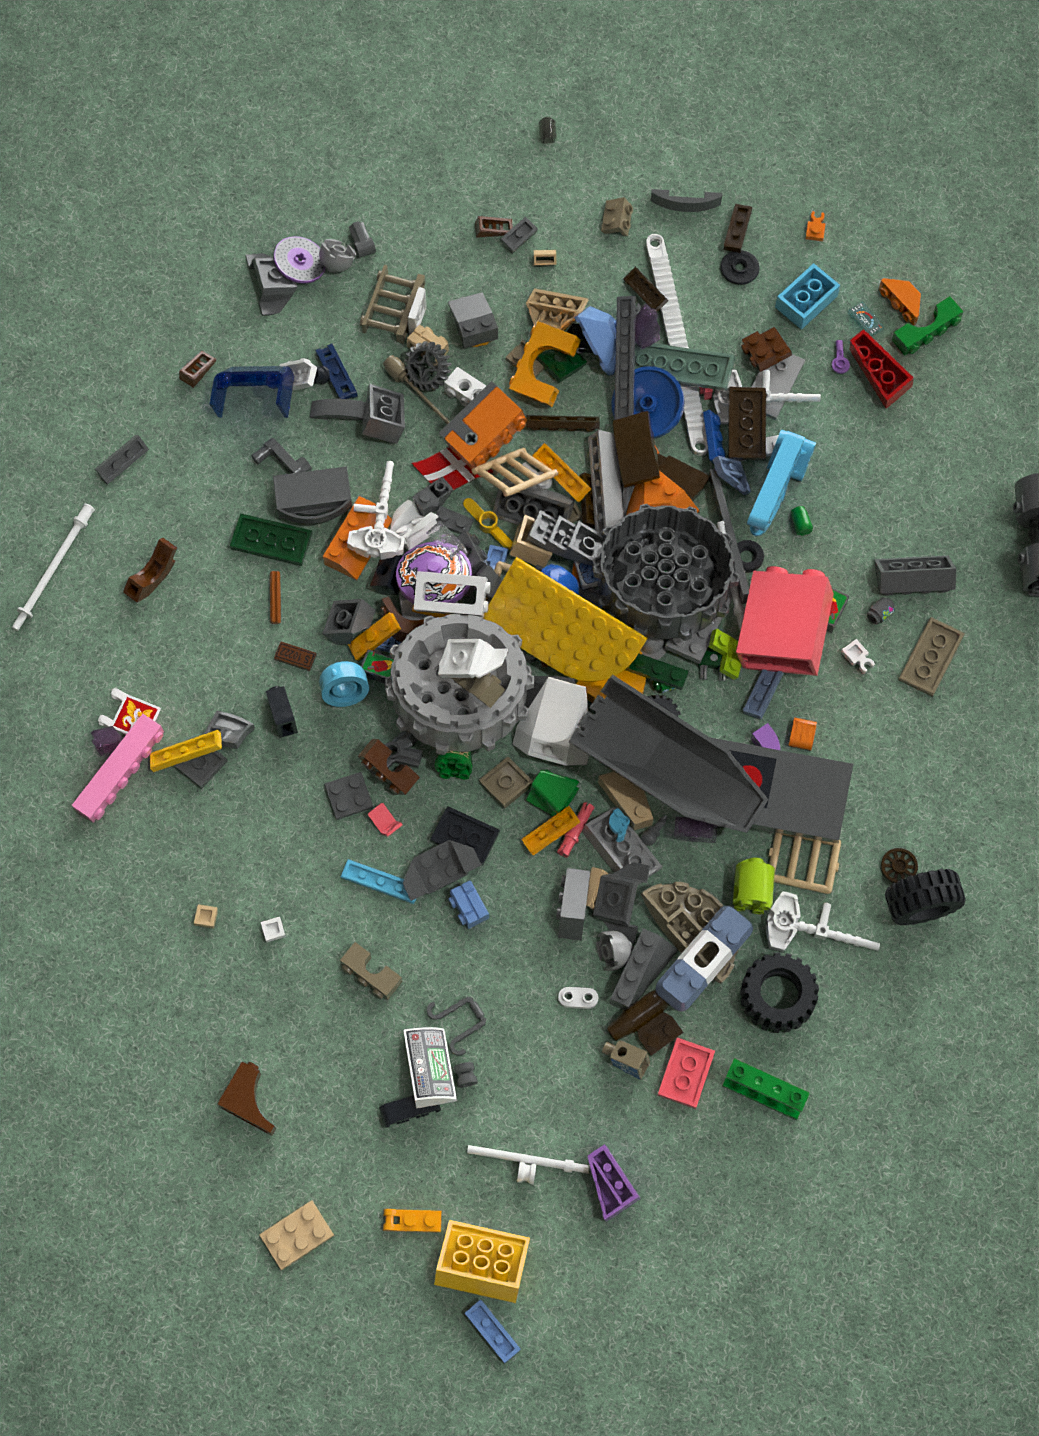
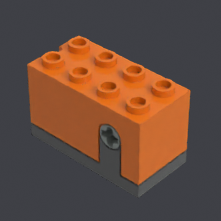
M491 381L439 434L444 443L470 469L486 463L491 457H495L499 453L500 448L504 444H508L512 440L513 435L517 431L520 432L526 426L527 420L523 410Z

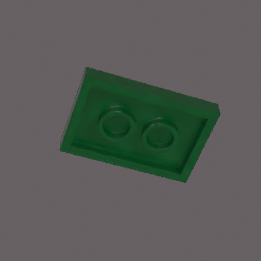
M553 349L543 351L536 358L558 383L567 379L587 364V361L577 352L573 357Z

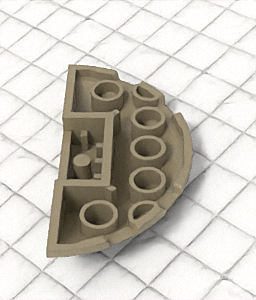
M674 882L665 885L660 883L641 893L652 917L681 953L684 952L720 908L723 907L722 903L706 890H698L690 887L689 883ZM707 942L694 957L696 965L701 968L707 967L719 953L718 946L713 942ZM738 951L713 980L721 984L729 976L734 968L733 963Z

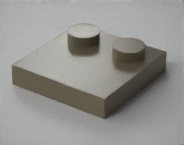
M507 757L483 776L479 783L505 809L531 788L533 781Z

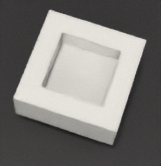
M280 917L261 922L266 942L286 937Z

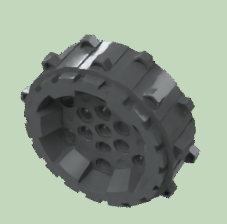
M648 504L640 505L639 511L626 515L613 527L606 526L602 531V537L605 539V542H603L600 556L594 557L592 565L594 577L598 578V588L601 594L598 605L602 610L611 612L619 621L644 636H653L657 639L676 637L686 641L692 639V633L705 629L715 618H725L729 613V606L726 602L730 587L738 586L740 577L737 574L736 566H733L734 557L732 549H730L733 539L730 534L720 532L709 519L699 515L696 508L690 506L686 509L676 506L650 507Z

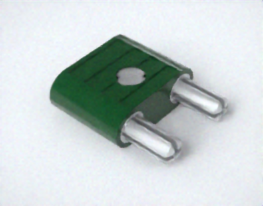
M710 647L707 648L701 663L698 664L701 680H703V668L704 680L707 679V668L720 670L723 655ZM719 672V680H720V681H722V673H721V672ZM723 674V681H725L726 675Z

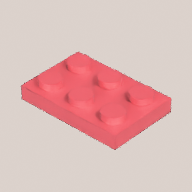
M677 1038L657 1096L696 1109L715 1050Z

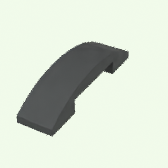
M652 189L651 201L661 207L674 211L699 212L721 205L722 193L705 192L704 198L669 196V190Z
M349 399L312 401L310 418L328 420L329 417L363 421L366 402Z

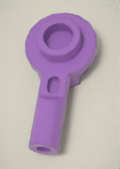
M837 340L835 342L836 358L832 362V369L838 374H844L849 370L850 363L843 355V341Z

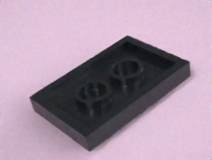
M447 806L430 842L440 845L451 840L472 847L483 866L500 830Z

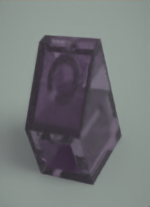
M647 304L643 305L638 313L635 326V343L642 350L661 340L659 333L661 329L657 322L658 314L655 309H651Z
M113 726L91 732L93 737L91 742L95 746V750L100 756L105 755L107 759L123 740Z

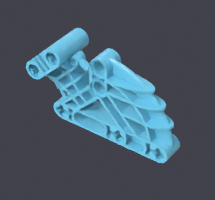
M780 431L767 469H770L747 521L752 535L760 536L769 528L778 509H780L781 502L784 500L790 478L802 481L816 442L805 439V437L790 431Z

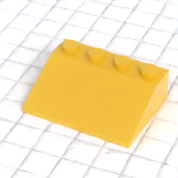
M449 1220L436 1269L434 1285L516 1303L530 1238Z

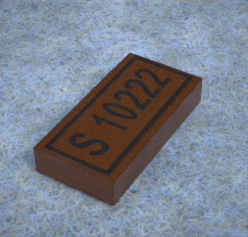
M280 642L274 660L311 671L317 653Z

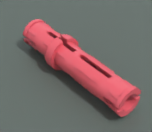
M587 802L583 803L577 815L581 822L564 834V840L557 850L559 855H564L565 858H568L573 846L578 843V837L592 811L595 809L590 803L588 806Z

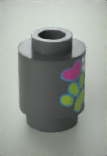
M884 597L879 599L869 608L867 613L868 619L875 625L882 623L895 611L893 601Z

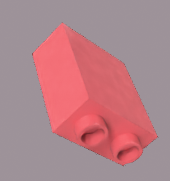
M777 566L767 567L766 572L753 571L736 651L743 668L818 676L834 595L829 579L825 577L824 573L814 569H807L803 571L802 575L788 574L787 570Z

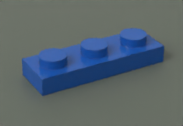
M711 410L703 412L709 459L714 464L713 459L717 456L725 457V451L722 447L723 436L720 432V418Z

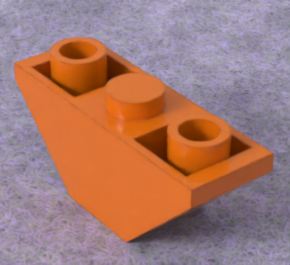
M883 278L879 286L880 294L891 301L892 307L903 314L906 322H910L913 326L916 325L919 317L921 293L909 281Z

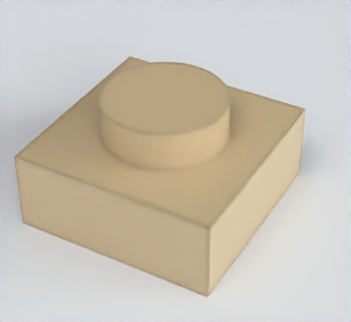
M198 905L194 925L214 928L218 908Z

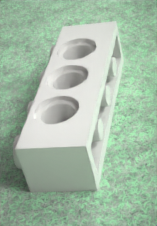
M459 367L444 382L446 394L451 398L456 397L459 399L460 403L465 407L486 387V385Z

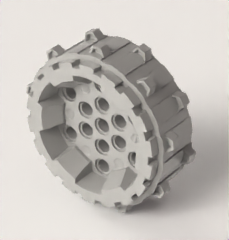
M451 614L441 618H434L431 615L425 617L423 625L412 630L400 645H393L390 649V656L394 661L391 666V676L385 678L387 699L393 701L395 712L399 716L396 721L398 729L400 731H410L422 743L435 747L437 754L445 755L448 751L468 752L479 748H484L487 751L495 749V742L505 737L518 721H526L529 715V710L524 704L526 703L527 690L534 688V676H532L530 666L526 665L523 651L520 650L522 639L518 635L508 634L501 626L483 619L482 616ZM448 639H481L490 644L494 649H508L502 666L490 672L491 675L493 674L502 681L499 685L505 689L491 708L472 693L456 684L451 678L439 677V663L446 649Z

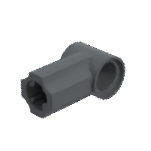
M357 221L349 226L355 250L359 254L358 257L361 258L376 253L374 242L371 237L369 238L364 223Z

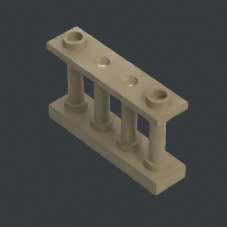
M384 265L382 271L379 270L378 282L365 316L362 315L360 326H362L363 333L367 332L369 326L392 332L396 335L397 342L404 344L409 330L408 316L418 288L425 287V275L418 274L416 280L410 281L388 275V265ZM386 281L411 288L412 292L410 295L405 296L383 290ZM379 297L403 302L406 308L400 311L377 305ZM374 311L398 317L401 322L399 325L394 326L372 320Z

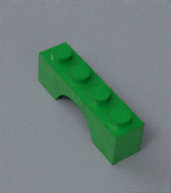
M949 296L935 306L933 313L935 321L931 325L916 327L907 323L893 333L891 341L904 356L909 353L914 354L919 349V346L929 344L936 335H943L948 327L957 326L962 320L961 317L964 311Z

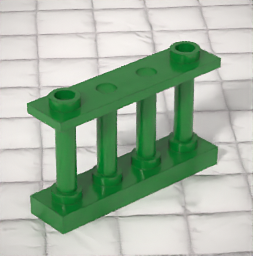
M735 1058L722 1085L724 1088L796 1121L810 1094L801 1088Z

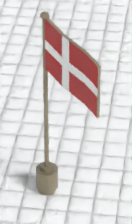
M394 355L389 356L383 363L385 371L396 382L406 381L441 419L448 424V419L412 382H408L409 379L406 376L408 369L404 368L406 365ZM449 447L427 459L411 463L430 484L443 477L453 490L481 478L478 474L474 475L472 469ZM492 468L486 470L490 474H498V472Z

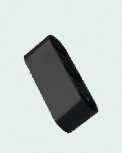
M413 1095L384 1104L379 1107L384 1127L388 1128L391 1124L405 1123L414 1117L418 1119L427 1116L430 1112L436 1111L437 1113L441 1111L440 1104L416 1108Z

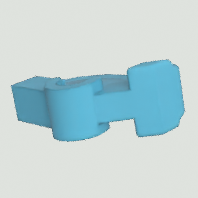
M619 808L613 810L609 818V827L617 834V842L624 840L630 823L628 816H625Z

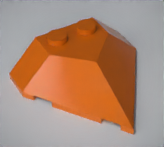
M659 471L660 478L635 485L626 515L639 511L640 505L648 504L650 507L676 506L682 509L690 506L696 508L697 513L700 511L681 487Z

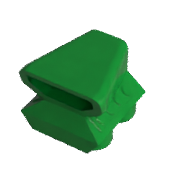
M547 769L545 771L541 770L532 783L531 791L526 800L554 817L571 804L579 791V788L576 787L579 781L554 774Z

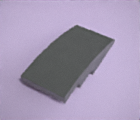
M541 510L537 513L526 539L561 557L590 566L593 565L594 557L600 556L603 542H605L602 534L578 521L576 524H573L560 515L555 519Z

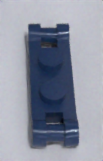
M333 344L327 345L324 349L319 348L315 350L322 366L329 369V380L338 399H349L351 397L354 399L358 397L357 391ZM348 388L349 391L343 393L342 389Z

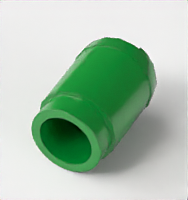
M804 506L793 508L791 510V517L796 533L801 536L810 534L813 531V525Z

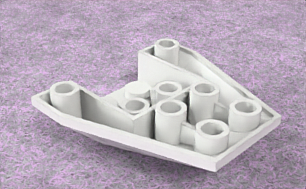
M548 677L528 708L529 715L526 721H520L517 725L513 745L529 756L558 764L587 765L589 756L568 743L576 728L582 731L585 730L579 723L588 711L586 687Z

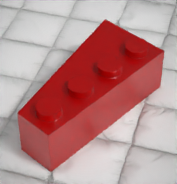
M864 329L850 340L849 350L887 409L913 386L914 377Z

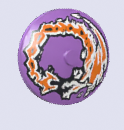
M427 542L413 547L400 559L396 570L398 588L402 595L413 604L417 571L472 576V568L467 556L459 548L443 542ZM426 582L425 601L455 603L466 594L470 586Z

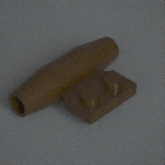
M656 990L649 992L632 1004L629 1009L624 1010L606 1028L615 1042L638 1031L639 1041L650 1056L684 1033L674 1018L664 1012L670 1005L656 993Z

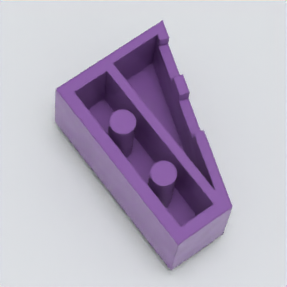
M605 1144L588 1155L603 1217L607 1222L641 1198Z

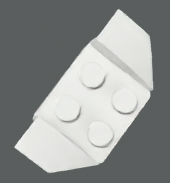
M407 500L394 512L390 530L404 537V547L410 550L440 530L436 521L438 515L430 512L424 517L420 514L416 504Z
M448 639L446 649L439 663L438 675L442 678H474L476 676L479 679L502 666L508 649H494L490 644L481 639Z

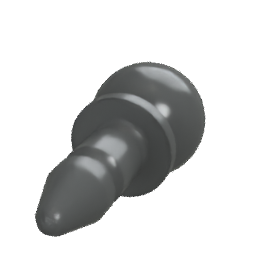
M666 815L661 817L653 827L649 826L648 830L643 832L641 840L645 845L651 846L656 842L657 837L660 836L659 831L666 823Z

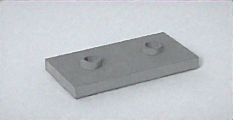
M792 354V356L766 369L770 371L769 391H771V394L790 393L805 363V359ZM759 371L752 387L762 388L763 371ZM771 401V404H766V416L776 420L785 401Z

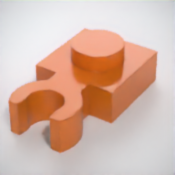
M812 211L810 217L812 222L808 221L805 239L823 241L825 223H822L824 213H821L820 218H816L814 216L815 211Z

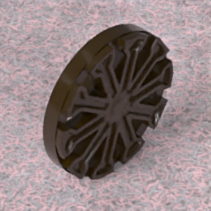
M894 848L889 850L882 858L881 870L887 880L896 883L899 881L897 880L898 874H900L901 879H905L904 873L908 876L916 875L918 862L910 851L903 848ZM897 852L902 853L901 857H898ZM893 854L895 859H892L888 855ZM905 855L910 856L908 859H904ZM885 859L891 862L892 864L885 863ZM913 861L914 865H908V863ZM907 869H913L914 872L911 873ZM895 872L894 877L891 878L889 875Z

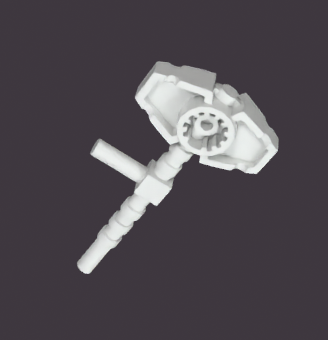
M732 370L727 391L715 389L714 404L721 424H728L729 387H742L737 370ZM763 370L762 388H766V404H771V401L820 402L821 394H771V391H769L770 371Z
M387 461L379 497L380 503L377 502L376 506L354 504V511L376 514L374 529H372V526L350 531L347 547L366 558L369 556L373 558L380 557L382 560L402 555L404 552L405 538L384 528L383 525L388 514L387 501L389 500L394 466L392 461Z
M784 891L769 911L767 916L768 923L765 926L769 949L784 952L797 931L814 934V938L822 940L831 938L835 941H842L846 944L850 943L857 947L861 946L876 951L879 950L880 943L862 939L858 936L854 937L851 934L829 930V926H827L831 904L823 903L820 922L817 926L805 924L802 921L798 922L801 916L797 895Z

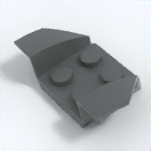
M263 253L246 255L249 269H255L262 295L259 300V306L262 316L280 313L296 291V282L289 280L278 271L273 257Z
M448 840L414 857L408 868L403 885L412 901L424 894L428 895L467 876L469 871L481 866V863L474 848Z
M634 862L613 874L601 876L593 913L595 917L605 923L610 931L614 930L623 933L633 944H635L638 926L631 925L630 920L638 882L647 883L650 870L649 865Z

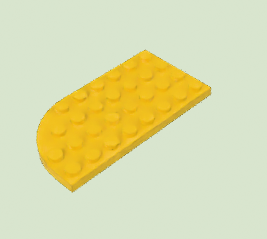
M518 557L514 559L488 605V613H484L483 619L501 626L508 634L518 635L522 639L520 648L560 673L582 681L605 680L612 674L616 676L635 660L648 639Z

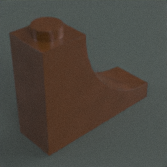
M241 1062L217 1105L224 1111L273 1136L276 1130L275 1126L263 1117L257 1106L256 1088L261 1076L258 1070L259 1067L252 1062H248V1064Z

